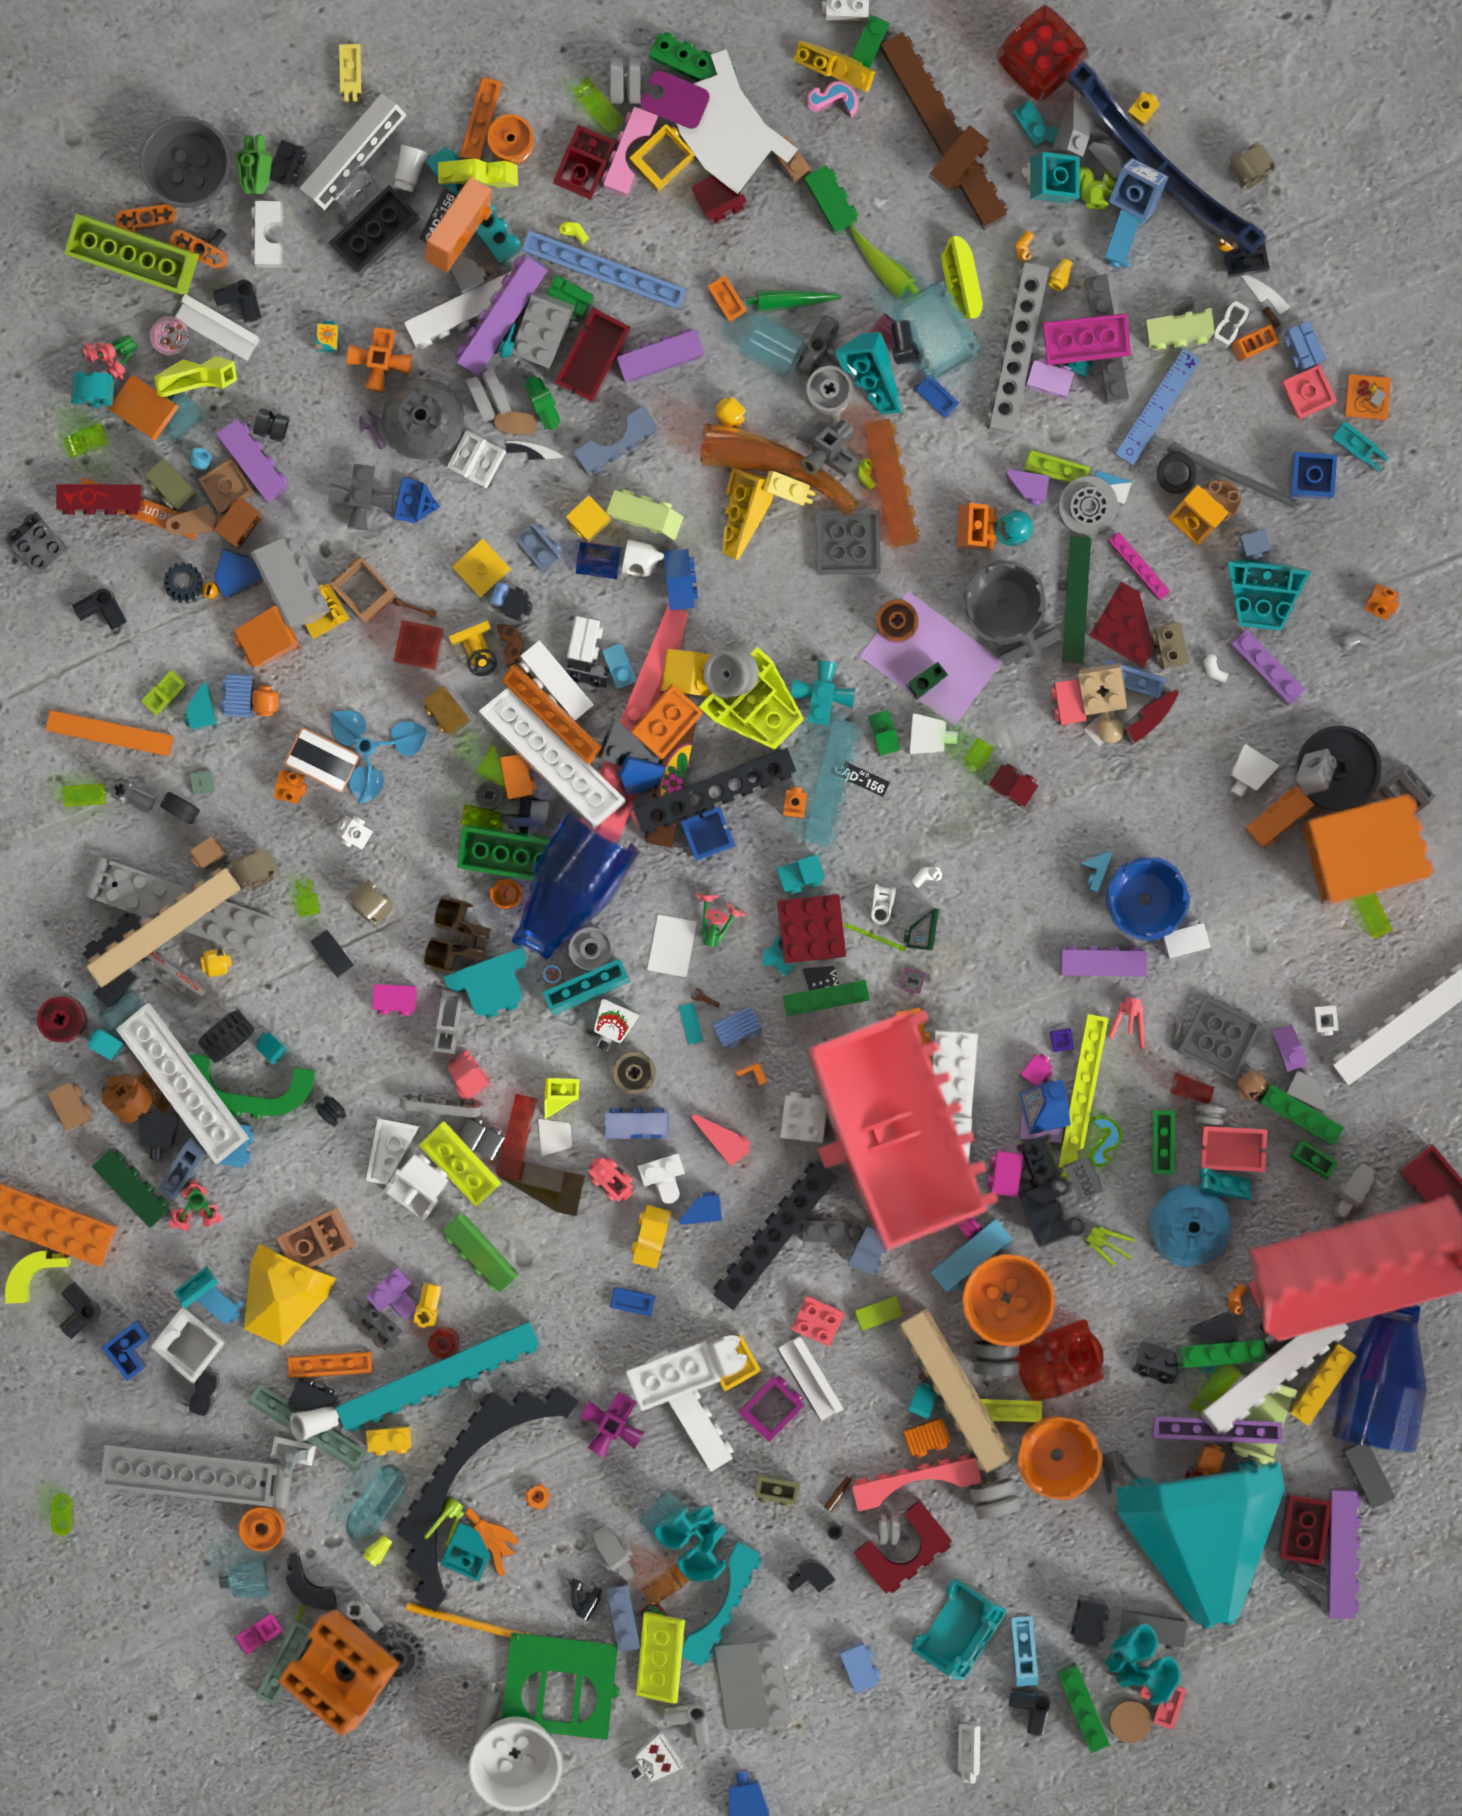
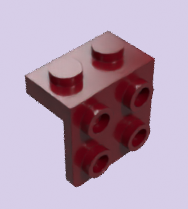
M714 175L692 186V191L709 225L712 223L718 224L724 221L726 216L732 213L734 215L745 210L744 207L747 206V201L743 194L741 195L740 192L737 194Z

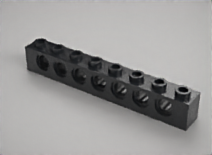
M782 748L631 808L629 811L638 833L644 832L645 835L656 832V827L664 824L666 828L676 824V819L683 817L686 820L696 816L695 812L702 809L703 812L714 809V804L722 801V804L734 801L733 796L741 794L742 797L753 793V788L758 786L761 789L773 785L772 781L778 778L780 781L792 777L791 773L796 772V768L788 748ZM770 763L774 764L776 768L773 775L767 772V766ZM750 771L756 773L757 778L754 783L748 780V773ZM731 779L737 781V788L734 791L728 786ZM712 786L718 789L716 798H712L709 795V790ZM692 794H696L699 798L696 806L690 803ZM673 802H677L680 806L676 814L670 809ZM655 809L660 812V819L658 821H654L651 818V812Z
M818 1161L815 1164L811 1162L804 1170L806 1176L802 1181L797 1179L791 1187L793 1190L789 1197L785 1195L779 1202L778 1206L781 1208L776 1214L772 1212L765 1220V1223H767L763 1231L761 1229L757 1230L752 1237L754 1240L750 1247L746 1245L740 1252L739 1256L741 1259L738 1263L732 1262L726 1270L728 1273L727 1277L724 1280L720 1278L714 1285L713 1289L715 1292L713 1295L730 1309L734 1310L836 1180L837 1176L827 1168H824ZM811 1178L819 1182V1186L815 1190H810L806 1186L807 1181ZM797 1195H802L806 1199L805 1204L801 1207H797L793 1203ZM783 1212H790L793 1219L790 1223H783L780 1217ZM772 1228L780 1232V1236L776 1240H771L767 1236L768 1231ZM758 1245H763L767 1249L766 1254L762 1257L757 1256L754 1252ZM744 1262H751L754 1269L751 1273L742 1271L741 1266ZM733 1278L738 1279L741 1283L737 1290H732L728 1285L729 1281Z

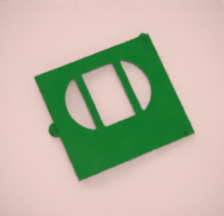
M511 1633L502 1719L523 1717L538 1723L547 1733L608 1740L612 1698L617 1697L620 1692L619 1687L614 1685L618 1644ZM540 1671L536 1716L533 1717L523 1704L522 1688L525 1681L533 1673ZM548 1671L576 1674L571 1722L542 1718ZM583 1676H586L596 1689L597 1704L593 1713L587 1719L579 1722Z

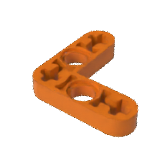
M168 204L129 209L117 213L115 224L116 226L137 232V229L172 224L176 220L177 214L175 209ZM165 209H168V211L172 213V215L169 216L168 220H166L165 217L161 216L158 217L159 221L155 222L156 216L154 210H157L158 215L164 214ZM136 213L137 225H135L134 220L128 221L127 226L120 222L124 215L131 219L134 218L133 214ZM142 213H151L152 219L149 223L141 222L140 216Z
M176 230L169 239V244L186 250L189 247V251L195 252L196 244L201 243L204 246V253L199 255L198 260L213 268H223L228 262L226 252L187 231ZM183 236V239L191 242V244L180 243L179 245L177 237ZM209 253L213 255L220 254L219 258L222 259L221 263L217 262L215 264L216 260L212 257H208Z

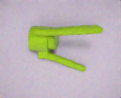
M1102 1226L1100 1228L1093 1227L1086 1241L1090 1243L1089 1246L1095 1249L1112 1266L1115 1265V1262L1098 1246L1106 1245L1130 1260L1132 1259L1131 1255L1106 1241L1108 1236L1105 1234L1130 1242H1135L1134 1238L1107 1230Z
M452 1497L448 1501L445 1500L441 1507L443 1514L429 1529L425 1538H429L446 1516H449L451 1519L456 1516L445 1546L448 1547L458 1523L464 1515L461 1511L464 1506Z

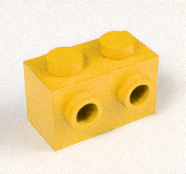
M411 1425L371 1428L366 1431L368 1452H373V1455H385L386 1451L394 1450L395 1454L407 1453V1449L412 1447Z

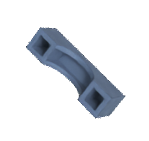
M644 405L626 417L627 430L624 437L618 443L602 446L590 440L574 451V455L588 475L591 473L596 475L604 469V464L609 461L611 464L622 457L620 455L622 452L634 450L639 446V441L644 438L649 440L657 434L655 431L658 429V426Z

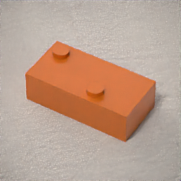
M470 177L427 240L426 262L448 273L484 219L487 220L491 215L492 209L490 207L493 189Z

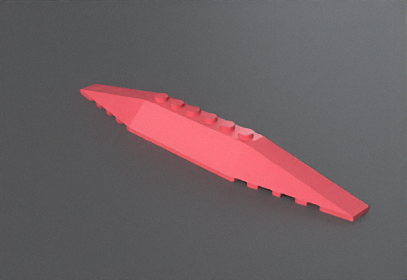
M669 605L665 611L620 721L629 731L665 692L661 691L666 649L681 650L688 612L683 610L670 611ZM604 760L599 774L625 799V803L594 829L581 817L572 840L591 844L585 886L575 888L555 884L543 917L560 924L564 923L621 836L630 814L629 809L632 808L638 794H626L621 779L617 774L620 772L621 766Z

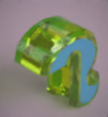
M1094 1115L1089 1120L1106 1133L1091 1150L1088 1157L1092 1165L1103 1167L1111 1160V1157L1107 1156L1106 1152L1116 1149L1121 1144L1123 1135L1121 1127L1115 1120L1105 1115Z

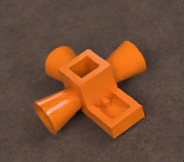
M375 327L372 346L370 345L369 351L351 344L349 345L347 365L367 364L368 370H371L364 388L365 390L385 393L384 372L389 373L390 368L410 375L413 354L392 355L396 335L395 330Z

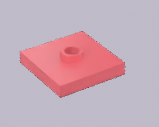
M1320 364L1281 381L1298 420L1337 403Z

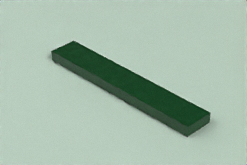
M1070 536L1062 663L1083 664L1091 552L1090 537Z

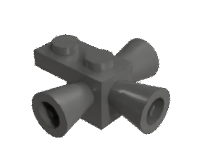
M840 420L834 430L827 427L820 434L809 422H806L796 436L797 440L813 446L812 453L800 460L804 471L810 475H816L822 464L825 463L846 477L858 465L859 459L842 449L843 443L854 437V428L848 422Z
M354 464L351 489L333 483L330 484L328 503L349 502L350 508H353L347 528L368 530L366 510L372 511V505L392 512L394 491L374 492L375 466Z

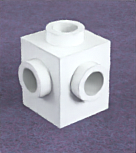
M346 816L338 823L335 834L340 836V842L348 847H351L353 844L363 849L373 831L363 826L365 822L354 816L351 819Z

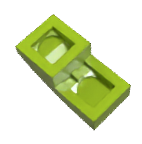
M170 670L141 702L157 716L188 684L174 670Z
M896 1295L854 1311L861 1331L903 1316Z

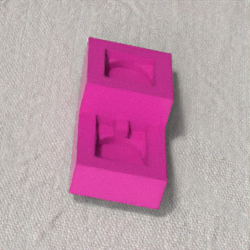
M270 1613L234 1638L245 1655L282 1632L283 1629L273 1614Z

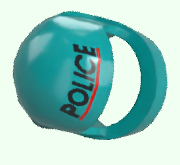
M1014 510L998 520L995 533L1002 544L1017 546L1027 542L1031 537L1034 528L1033 521L1027 513Z

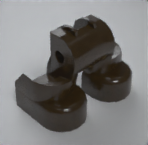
M446 896L440 898L434 917L435 927L457 931L460 933L458 943L431 937L424 955L425 968L449 974L456 973L453 970L455 955L483 961L484 955L487 952L484 951L486 939H490L491 928L464 922L468 908L473 907L472 904Z

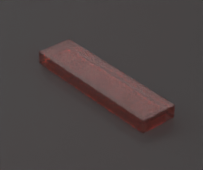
M515 1094L496 1176L519 1180L537 1098Z

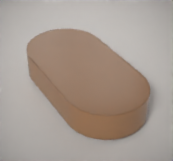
M510 411L503 415L498 413L494 421L499 431L519 435H530L536 430L537 426L536 420L531 414Z

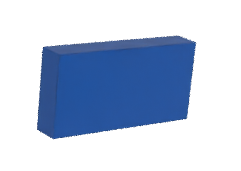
M930 374L915 388V391L944 419L959 405V402Z
M614 1286L610 1308L651 1317L656 1295Z

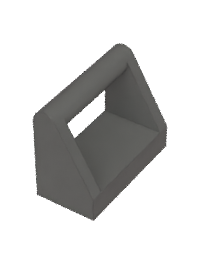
M1408 765L1401 769L1379 790L1388 800L1397 798L1389 787L1397 780H1400L1420 802L1416 807L1417 810L1414 811L1415 815L1436 796Z

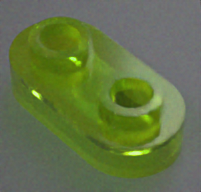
M59 1493L51 1501V1529L58 1536H65L73 1529V1499L67 1493ZM60 1500L66 1501L65 1507L60 1506ZM60 1521L66 1522V1528L60 1527Z

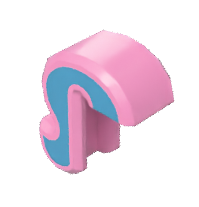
M834 81L827 86L824 93H820L819 88L811 90L807 96V106L811 111L818 112L842 100L850 118L856 115L858 109V97L851 85L843 81Z

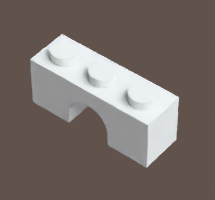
M255 201V207H252V220H255V228L251 230L252 241H255V249H251V261L255 262L257 268H282V245L280 243L268 242L266 240V233L273 226H283V204L281 201Z

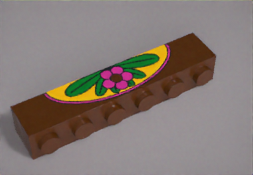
M696 723L690 727L663 758V765L666 767V770L659 784L654 787L652 797L659 798L684 788ZM673 802L670 809L676 814L680 806L677 802ZM656 809L651 812L652 820L658 821L660 819V812ZM676 819V824L665 828L663 824L656 827V832L644 835V839H648L647 844L673 848L678 819Z

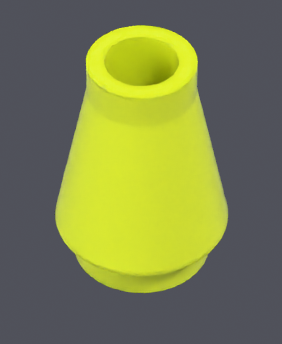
M382 1535L381 1538L364 1550L365 1553L362 1556L375 1567L378 1563H381L393 1542L385 1535Z

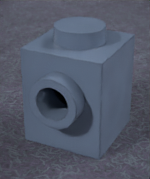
M1266 529L1240 536V542H1237L1239 553L1243 554L1244 558L1250 557L1251 560L1263 557L1262 553L1271 550Z

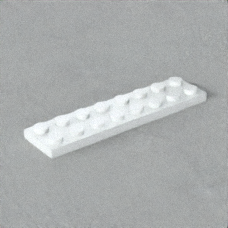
M506 688L479 711V716L593 829L625 803V799L590 764L582 760L509 688Z
M150 1003L144 1005L116 1029L215 1164L220 1163L249 1139Z

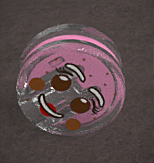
M166 316L153 324L150 331V341L161 355L176 357L183 354L189 347L191 340L190 331L180 319Z

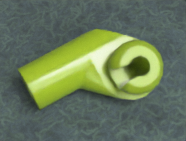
M864 459L858 465L857 477L870 491L877 485L870 477L873 462L870 459Z

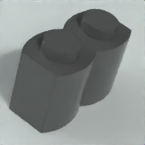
M468 1117L458 1137L469 1148L494 1160L506 1138L502 1135L503 1131L494 1126L491 1129L484 1126L485 1121L478 1117H473L472 1119Z

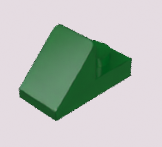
M885 710L869 715L868 719L880 756L899 751L900 746L889 711Z

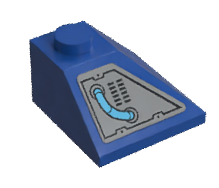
M1063 1080L1044 1083L1019 1094L1029 1135L1071 1125L1068 1099Z

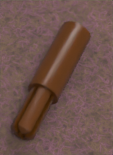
M849 1476L845 1477L824 1505V1508L832 1512L844 1495V1491L852 1481Z

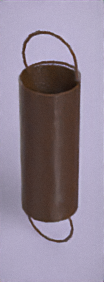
M1267 306L1262 309L1273 327L1277 328L1281 322L1271 308Z

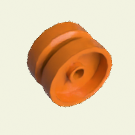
M505 114L496 118L490 125L487 133L488 145L493 157L499 162L508 161L519 165L532 155L535 147L534 135L530 124L523 117L515 114ZM510 137H514V141L509 142L507 140H510Z

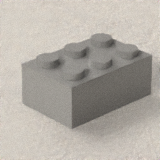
M536 290L531 295L511 353L550 369L555 363L575 306Z

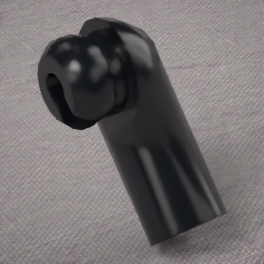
M218 229L212 238L206 242L218 247L226 237V233L222 229ZM201 243L196 244V247L200 249L199 251L204 252V246Z

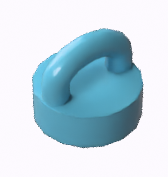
M194 448L190 454L189 462L196 469L205 470L209 466L212 457L206 449Z

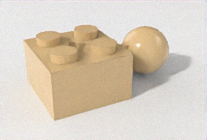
M1121 663L1080 669L1078 676L1085 715L1101 713L1102 720L1097 727L1099 738L1108 744L1118 742L1124 734V726L1119 719L1115 718L1114 711L1128 708ZM1101 685H1104V688L1108 689L1106 693H1102V691H1099Z

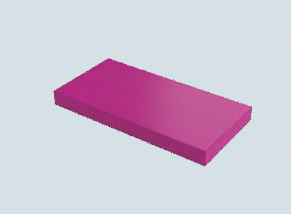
M1127 313L1043 322L1047 365L1131 356Z

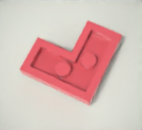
M1145 1686L1141 1687L1139 1696L1149 1699L1151 1696L1150 1692ZM1177 1686L1167 1703L1158 1704L1152 1721L1154 1724L1174 1729L1186 1688Z

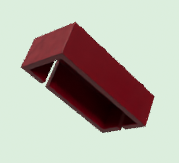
M592 308L584 324L588 332L582 328L554 382L556 387L570 394H573L575 391L576 397L592 405L631 332L630 326L595 308Z
M1427 1144L1401 1166L1397 1172L1408 1185L1414 1186L1412 1188L1423 1203L1435 1201L1439 1197L1442 1199L1444 1196L1449 1195L1460 1216H1462V1178L1433 1144Z

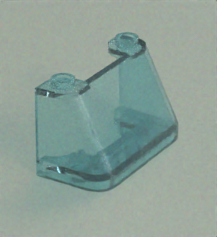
M942 279L933 282L893 307L892 316L895 322L910 321L913 340L925 360L923 371L928 379L932 378L933 381H937L977 359L980 355L981 347Z

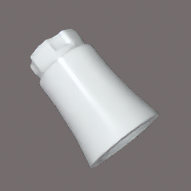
M401 145L400 157L394 177L396 179L394 188L412 193L429 153Z
M333 1406L292 1413L290 1417L291 1431L294 1437L302 1442L311 1436L338 1426L339 1415Z

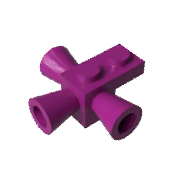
M618 1391L605 1414L589 1400L579 1418L598 1424L597 1430L600 1433L587 1448L605 1458L611 1439L616 1441L619 1436L635 1449L645 1431L627 1426L625 1423L637 1401Z

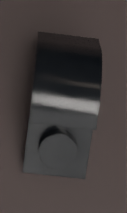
M520 798L519 814H501L500 822L507 824L509 829H516L528 835L534 834L544 826L547 820L549 801L540 798Z
M808 1559L798 1563V1567L802 1572L798 1573L796 1571L787 1578L789 1582L786 1583V1586L793 1593L809 1580L817 1592L820 1593L835 1581V1577L822 1562Z

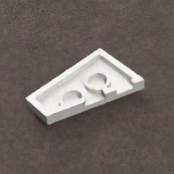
M378 1118L366 1181L388 1184L420 1126Z

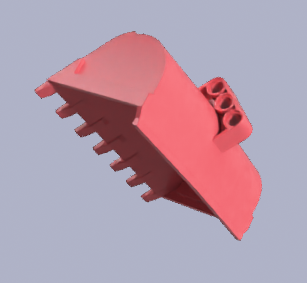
M910 1011L810 1048L808 1049L809 1054H807L837 1141L817 1149L824 1168L846 1162L880 1246H883L884 1250L987 1211L985 1206L998 1201L994 1192L981 1195L974 1176L986 1171L983 1161L969 1164L963 1145L974 1141L971 1131L958 1134L952 1115L963 1109L959 1101L947 1104L940 1085L951 1081L948 1071L935 1075L928 1057L940 1049L936 1041L923 1045L916 1025L928 1020L925 1011L912 1015Z

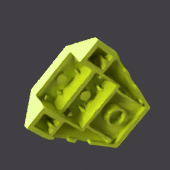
M756 647L750 653L755 659L759 671L755 687L747 694L727 698L719 697L712 693L699 708L714 722L775 750L804 718L776 669L774 662L759 647Z

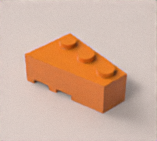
M1297 785L1287 791L1244 829L1260 847L1265 845L1269 847L1277 841L1276 836L1280 832L1285 834L1293 827L1292 823L1296 819L1301 820L1304 818L1314 804L1303 794Z

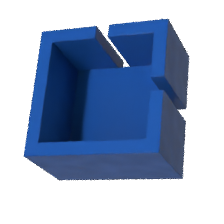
M720 806L702 813L704 817L700 819L699 815L681 821L696 861L735 847L729 828L724 830L723 826L727 825Z

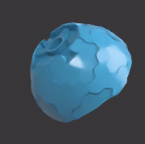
M1187 1183L1168 1189L1149 1214L1148 1227L1159 1254L1169 1262L1181 1267L1199 1266L1214 1261L1227 1247L1231 1238L1232 1224L1226 1203L1219 1195L1201 1192L1200 1186ZM1196 1221L1199 1223L1200 1229L1197 1233L1189 1232L1188 1225L1190 1222Z

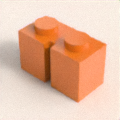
M519 754L501 757L508 800L533 796V790H537L535 778H530L529 770L533 768Z

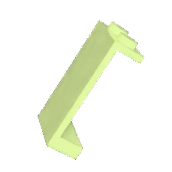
M1280 1384L1282 1388L1273 1395L1270 1392L1264 1396L1266 1401L1257 1408L1254 1405L1248 1409L1250 1414L1243 1418L1242 1421L1282 1422L1283 1428L1292 1398L1296 1397L1298 1390ZM1233 1442L1231 1448L1236 1450L1235 1454L1247 1458L1249 1454L1256 1457L1255 1461L1266 1464L1268 1461H1275L1273 1456L1277 1444Z

